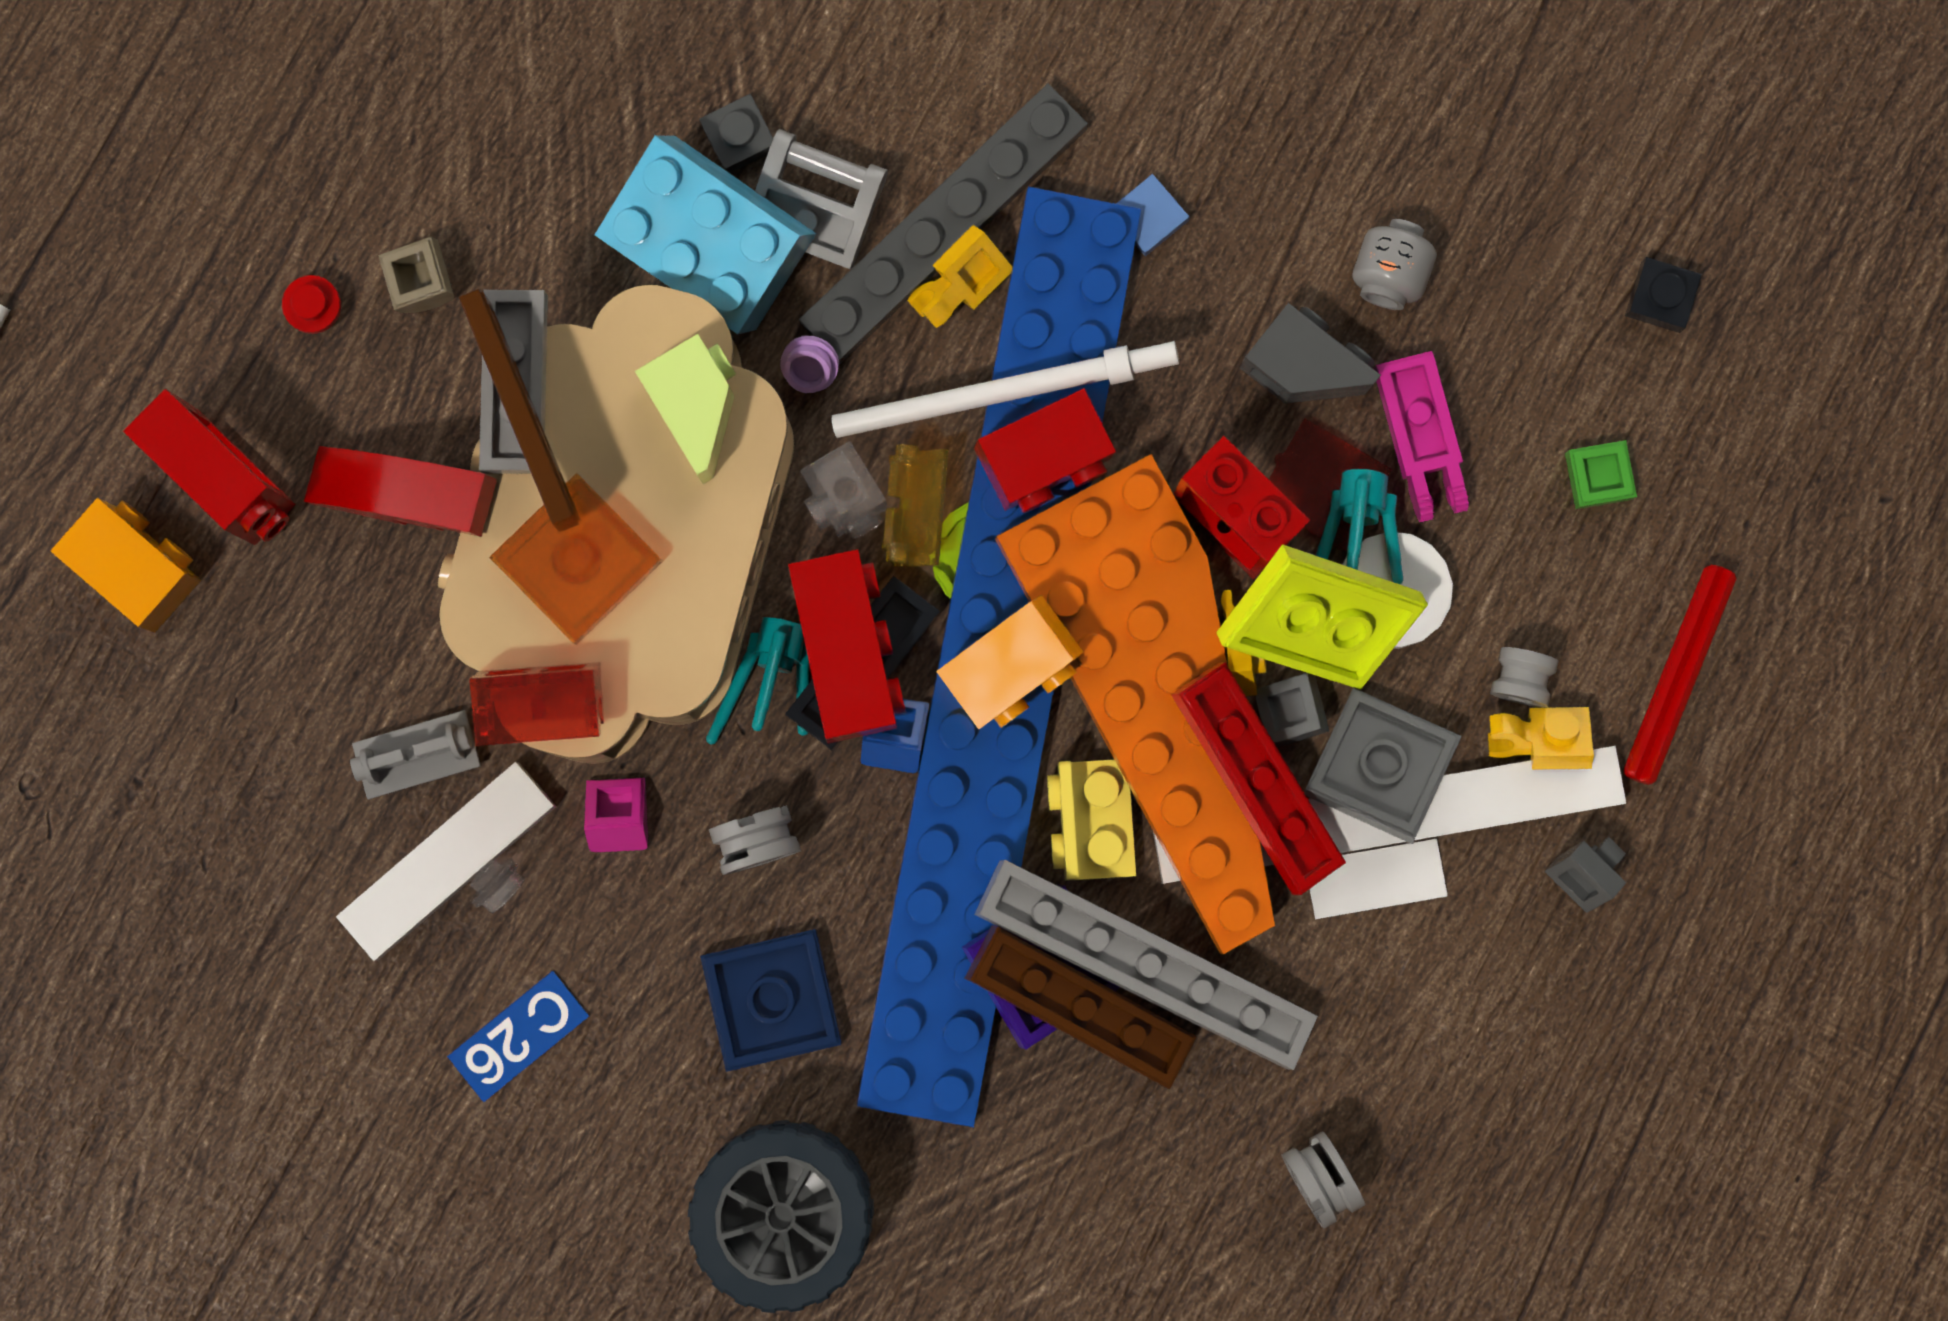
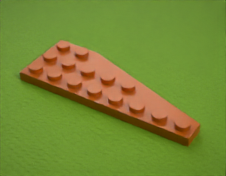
M1152 454L1003 532L996 536L995 540L1028 601L1030 602L1042 595L1084 653L1070 663L1077 672L1070 679L1220 954H1225L1274 927L1275 922L1260 841L1171 694L1215 664L1226 662L1227 664L1224 646H1222L1216 633L1220 628L1208 557Z

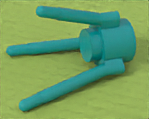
M1351 469L1342 472L1341 489L1332 491L1329 516L1315 556L1328 560L1343 515V520L1351 524L1346 566L1358 570L1364 526L1378 524L1380 515L1383 520L1392 582L1401 584L1404 578L1395 517L1397 496L1387 493L1388 476L1386 474L1368 469Z
M762 618L759 633L750 634L747 651L706 736L707 743L712 745L717 742L758 656L757 665L765 668L755 706L752 721L753 730L760 731L763 729L778 672L792 673L793 664H796V699L809 684V660L801 624L778 618ZM797 725V731L801 736L808 734Z

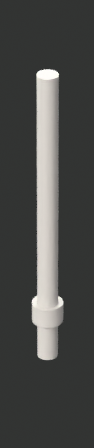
M1175 341L1130 351L1127 345L1104 350L1103 357L832 415V426L835 436L840 438L1109 380L1111 385L1132 381L1136 373L1178 365L1177 347Z

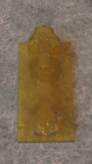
M898 444L896 445L895 455L889 456L890 471L887 496L900 499L899 508H886L883 543H881V550L887 551L886 562L894 563L895 567L939 566L949 453L947 449L919 451L918 446Z

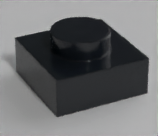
M1646 257L1640 264L1625 316L1681 333L1686 329L1702 274Z

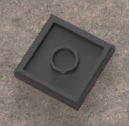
M1353 688L1304 793L1309 798L1413 844L1462 736Z

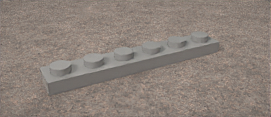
M1007 860L999 861L974 914L1288 1070L1295 1069L1318 1017Z

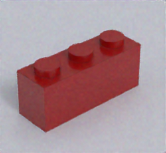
M856 549L788 564L827 743L897 729L894 715L906 711L898 677L886 679L882 661L883 656L893 655L886 620L874 622L869 599L880 597L873 562L861 564L859 551Z

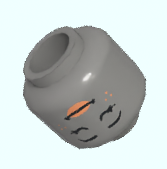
M1392 219L1389 226H1378L1368 230L1352 272L1354 282L1362 289L1360 296L1364 300L1383 308L1403 310L1406 303L1417 302L1425 293L1437 257L1434 246L1422 237L1424 229L1421 226L1402 219Z

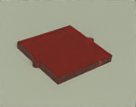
M1304 418L1284 454L1278 453L1275 456L1274 463L1277 466L1269 480L1310 519L1304 530L1321 539L1331 508L1332 491L1341 489L1342 472L1351 469H1368L1379 471L1389 476L1392 469ZM1343 515L1332 545L1342 552L1348 546L1351 525L1343 520Z

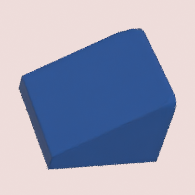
M903 699L906 712L894 715L897 729L863 736L861 763L866 766L916 773L920 763L929 703Z

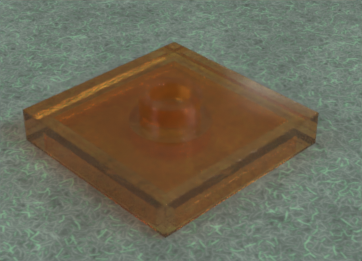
M578 473L566 482V485L581 519L578 521L579 525L559 532L551 523L547 510L543 505L489 557L575 645L579 644L663 562Z

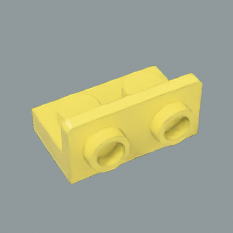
M1115 760L1058 762V775H1047L1049 811L1060 810L1062 833L1051 834L1053 869H1064L1065 881L1136 876L1131 791Z

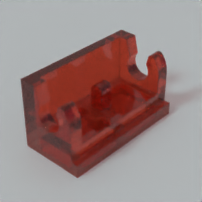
M600 662L486 670L477 672L469 679L476 746L588 738L601 735L600 724H604Z

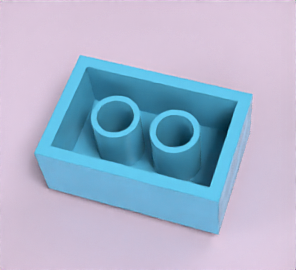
M655 135L596 231L595 236L670 288L696 295L709 302L722 315L728 328L736 334H741L757 329L817 233L756 193L752 188L678 137Z

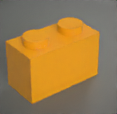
M96 498L50 551L137 627L156 633L200 583L201 579L187 568L193 562V559L168 538H165L160 544L144 531L150 522L125 501L122 500L115 506L100 498Z
M1040 595L936 672L978 729L993 719L1002 728L1029 708L1023 697L1040 684L1048 694L1077 672L1070 663L1084 652L1044 597Z

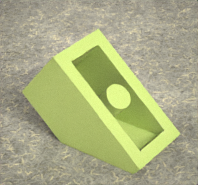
M696 334L637 369L635 373L697 476L704 484L714 478L734 400V394L727 380L735 376L736 373L718 343L707 349L700 336Z

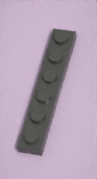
M1047 83L799 319L800 324L811 336L827 341L835 349L839 364H841L908 300L915 289L928 282L937 273L932 265L972 225L981 230L988 225L1087 130L1088 123Z

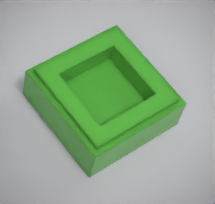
M1626 440L1571 449L1565 453L1575 509L1623 502L1637 497Z

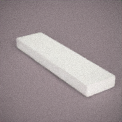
M514 762L340 912L336 918L373 961H379L557 806L521 764Z

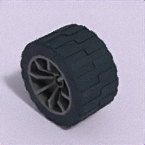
M789 1120L775 1121L773 1124L763 1126L759 1124L749 1128L739 1136L736 1135L710 1159L707 1167L699 1175L694 1185L693 1199L689 1202L687 1217H690V1230L688 1234L690 1245H693L696 1252V1261L702 1272L705 1271L713 1281L711 1284L721 1293L725 1292L735 1299L734 1302L744 1307H755L761 1309V1312L776 1313V1311L786 1310L795 1312L804 1310L806 1306L814 1303L818 1305L830 1298L832 1292L839 1287L842 1288L851 1278L854 1269L863 1258L870 1238L874 1215V1199H871L869 1190L871 1184L867 1173L863 1172L859 1165L858 1157L851 1149L848 1150L840 1142V1138L831 1132L826 1133L817 1129L816 1125L806 1122L798 1124L790 1123Z

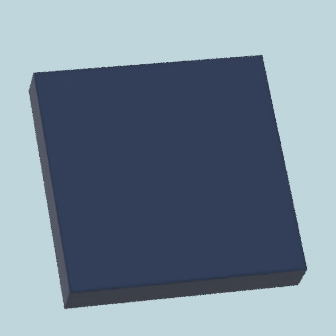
M817 929L700 956L726 1072L842 1045Z

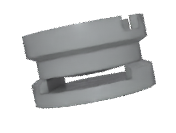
M787 805L781 808L777 807L758 812L742 819H735L709 829L713 844L720 845L722 855L724 856L720 860L722 875L743 871L801 852L796 836H791L787 824L792 821Z
M1322 1131L1309 1138L1310 1145L1301 1151L1292 1148L1281 1154L1310 1210L1321 1227L1325 1229L1337 1222L1336 1215L1345 1209L1353 1213L1365 1206V1201L1345 1163L1330 1139ZM1327 1163L1329 1164L1331 1170L1333 1171V1173H1334L1335 1177L1337 1178L1338 1182L1340 1183V1185L1337 1186V1184H1336L1335 1180L1333 1179L1331 1173L1329 1172L1328 1168L1325 1166Z

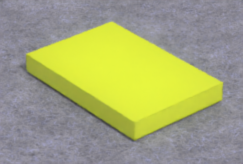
M1282 544L1216 633L1224 647L1361 690L1428 604L1420 591Z

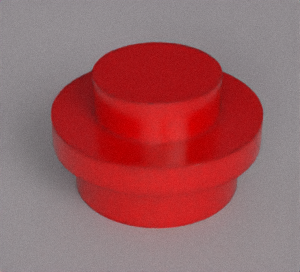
M307 275L294 280L287 287L282 298V311L289 324L298 331L307 334H317L328 330L335 324L341 312V298L337 289L328 280L320 276Z

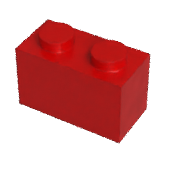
M1085 388L978 439L974 447L1004 510L1006 511L1019 505L1023 513L1054 499L1055 496L1051 489L1072 479L1075 487H1079L1108 472L1104 463L1109 461L1116 453Z

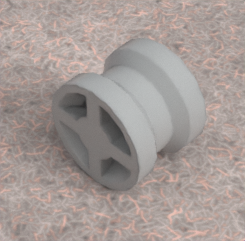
M1502 647L1498 657L1502 665L1500 678L1493 681L1490 694L1519 704L1548 707L1551 697L1547 690L1548 679L1557 672L1559 661L1551 656L1534 651Z

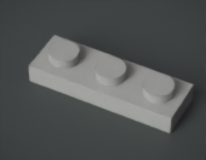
M484 290L485 295L493 306L545 432L548 295L544 290ZM482 356L479 470L487 474H531Z

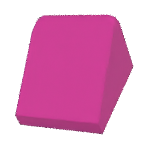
M645 778L586 781L584 831L591 852L647 849L648 825Z

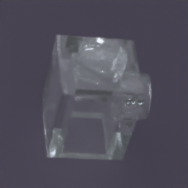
M851 441L800 470L804 482L812 493V496L803 501L821 531L831 525L838 538L850 532L853 539L873 530L883 522L880 513L888 509L887 501Z

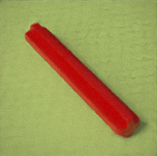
M1711 564L1703 569L1623 769L1624 775L1634 781L1649 785L1657 780L1737 580L1736 574L1727 568Z

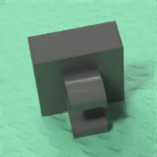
M1607 837L1599 847L1596 845L1590 847L1585 841H1582L1559 855L1544 872L1588 913L1613 899L1626 884L1613 870L1626 853L1610 837Z

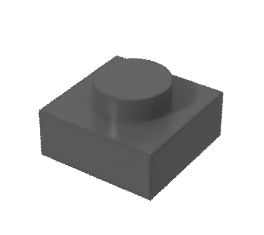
M751 94L699 119L723 169L728 173H732L766 156L769 152L773 137Z
M1304 673L1257 689L1255 697L1262 724L1277 748L1329 732L1315 675Z

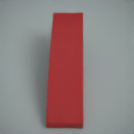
M319 446L303 502L402 525L408 523L440 531L446 529L482 537L497 479L485 473L364 451Z

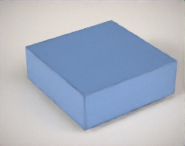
M1153 174L1116 203L1141 209L1135 245L1144 256H1147L1185 225L1190 218Z

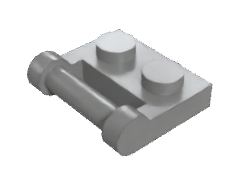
M778 129L772 140L755 192L817 233L805 251L806 253L852 269L874 208L885 185L888 170L874 164H870L868 168L797 142L795 134ZM788 163L859 190L854 206L782 179L786 165Z

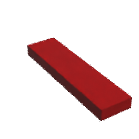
M1226 662L1215 664L1171 694L1292 895H1302L1346 863Z

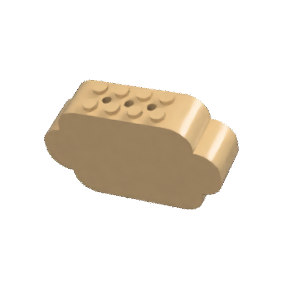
M658 285L637 286L619 293L601 309L592 329L572 324H559L547 327L545 434L580 516L579 525L559 532L553 526L532 474H487L496 478L497 482L482 537L460 533L455 554L448 553L445 556L438 579V587L445 589L440 606V625L444 639L451 651L463 663L495 679L493 689L495 708L505 728L517 740L529 747L582 763H605L625 755L641 740L649 721L667 725L690 724L705 718L722 703L734 678L794 454L793 430L779 395L764 378L742 368L739 351L732 340L730 330L718 310L709 302L696 295ZM696 334L700 336L707 349L718 343L736 373L735 376L727 380L734 394V400L714 478L704 484L697 476L635 373L637 369ZM480 439L473 451L470 471L482 473L479 470Z

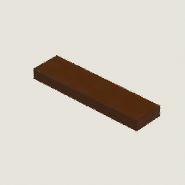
M479 289L458 297L551 523L559 532L579 525L580 516L491 302L483 291L480 292Z
M991 926L964 978L1167 1089L1171 1088L1197 1037L998 926Z

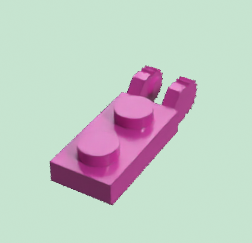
M1432 351L1375 365L1373 369L1381 375L1376 381L1401 474L1403 480H1408L1409 495L1419 522L1432 520L1434 517V504L1424 474L1439 470L1443 472L1446 498L1454 513L1467 511L1469 502L1460 469V464L1463 460L1434 354Z

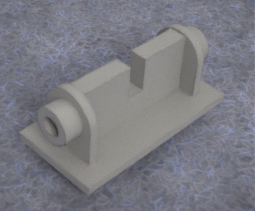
M465 710L354 742L352 746L356 758L350 759L354 778L357 782L362 780L368 800L481 767Z

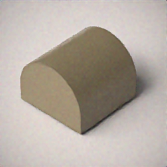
M428 237L378 255L395 311L400 313L427 311L440 307L454 298L437 239Z

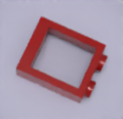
M166 388L123 430L144 453L225 531L256 545L261 539L264 542L273 539L288 524L290 517L287 513L296 504L203 413Z
M1225 436L1181 478L1173 494L1181 509L1253 580L1263 571L1281 545L1288 546L1310 522V519ZM1223 520L1231 530L1228 533H1221L1217 528L1218 522Z

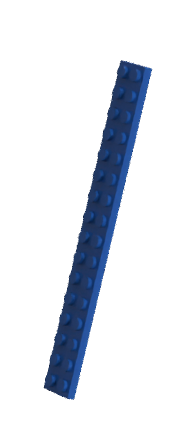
M1028 186L991 381L1103 357L1104 350L1116 348L1141 209ZM1109 380L988 405L985 410L980 438L1085 388L1101 422H1103L1110 382ZM977 456L937 670L1029 603L995 540L996 536L1090 487L1091 482L1075 487L1072 479L1051 489L1055 496L1054 499L1031 511L1023 513L1019 505L1005 511ZM938 673L936 674L857 1098V1107L974 1127L996 1006L986 990L964 979L971 963L964 953L962 946L990 929L992 925L995 926L974 914L999 861L1007 860L1019 867L1022 866L1053 691L1047 694L1041 684L1023 697L1029 708L1000 728L993 719L978 729Z

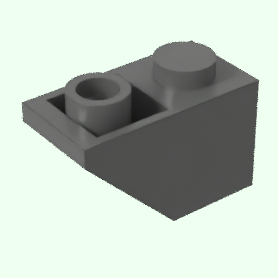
M1289 303L1245 356L1240 366L1242 371L1285 404L1366 395L1381 376L1372 368L1375 362L1364 350L1350 342L1343 346L1327 333L1329 326L1318 314L1307 307H1301L1298 311Z

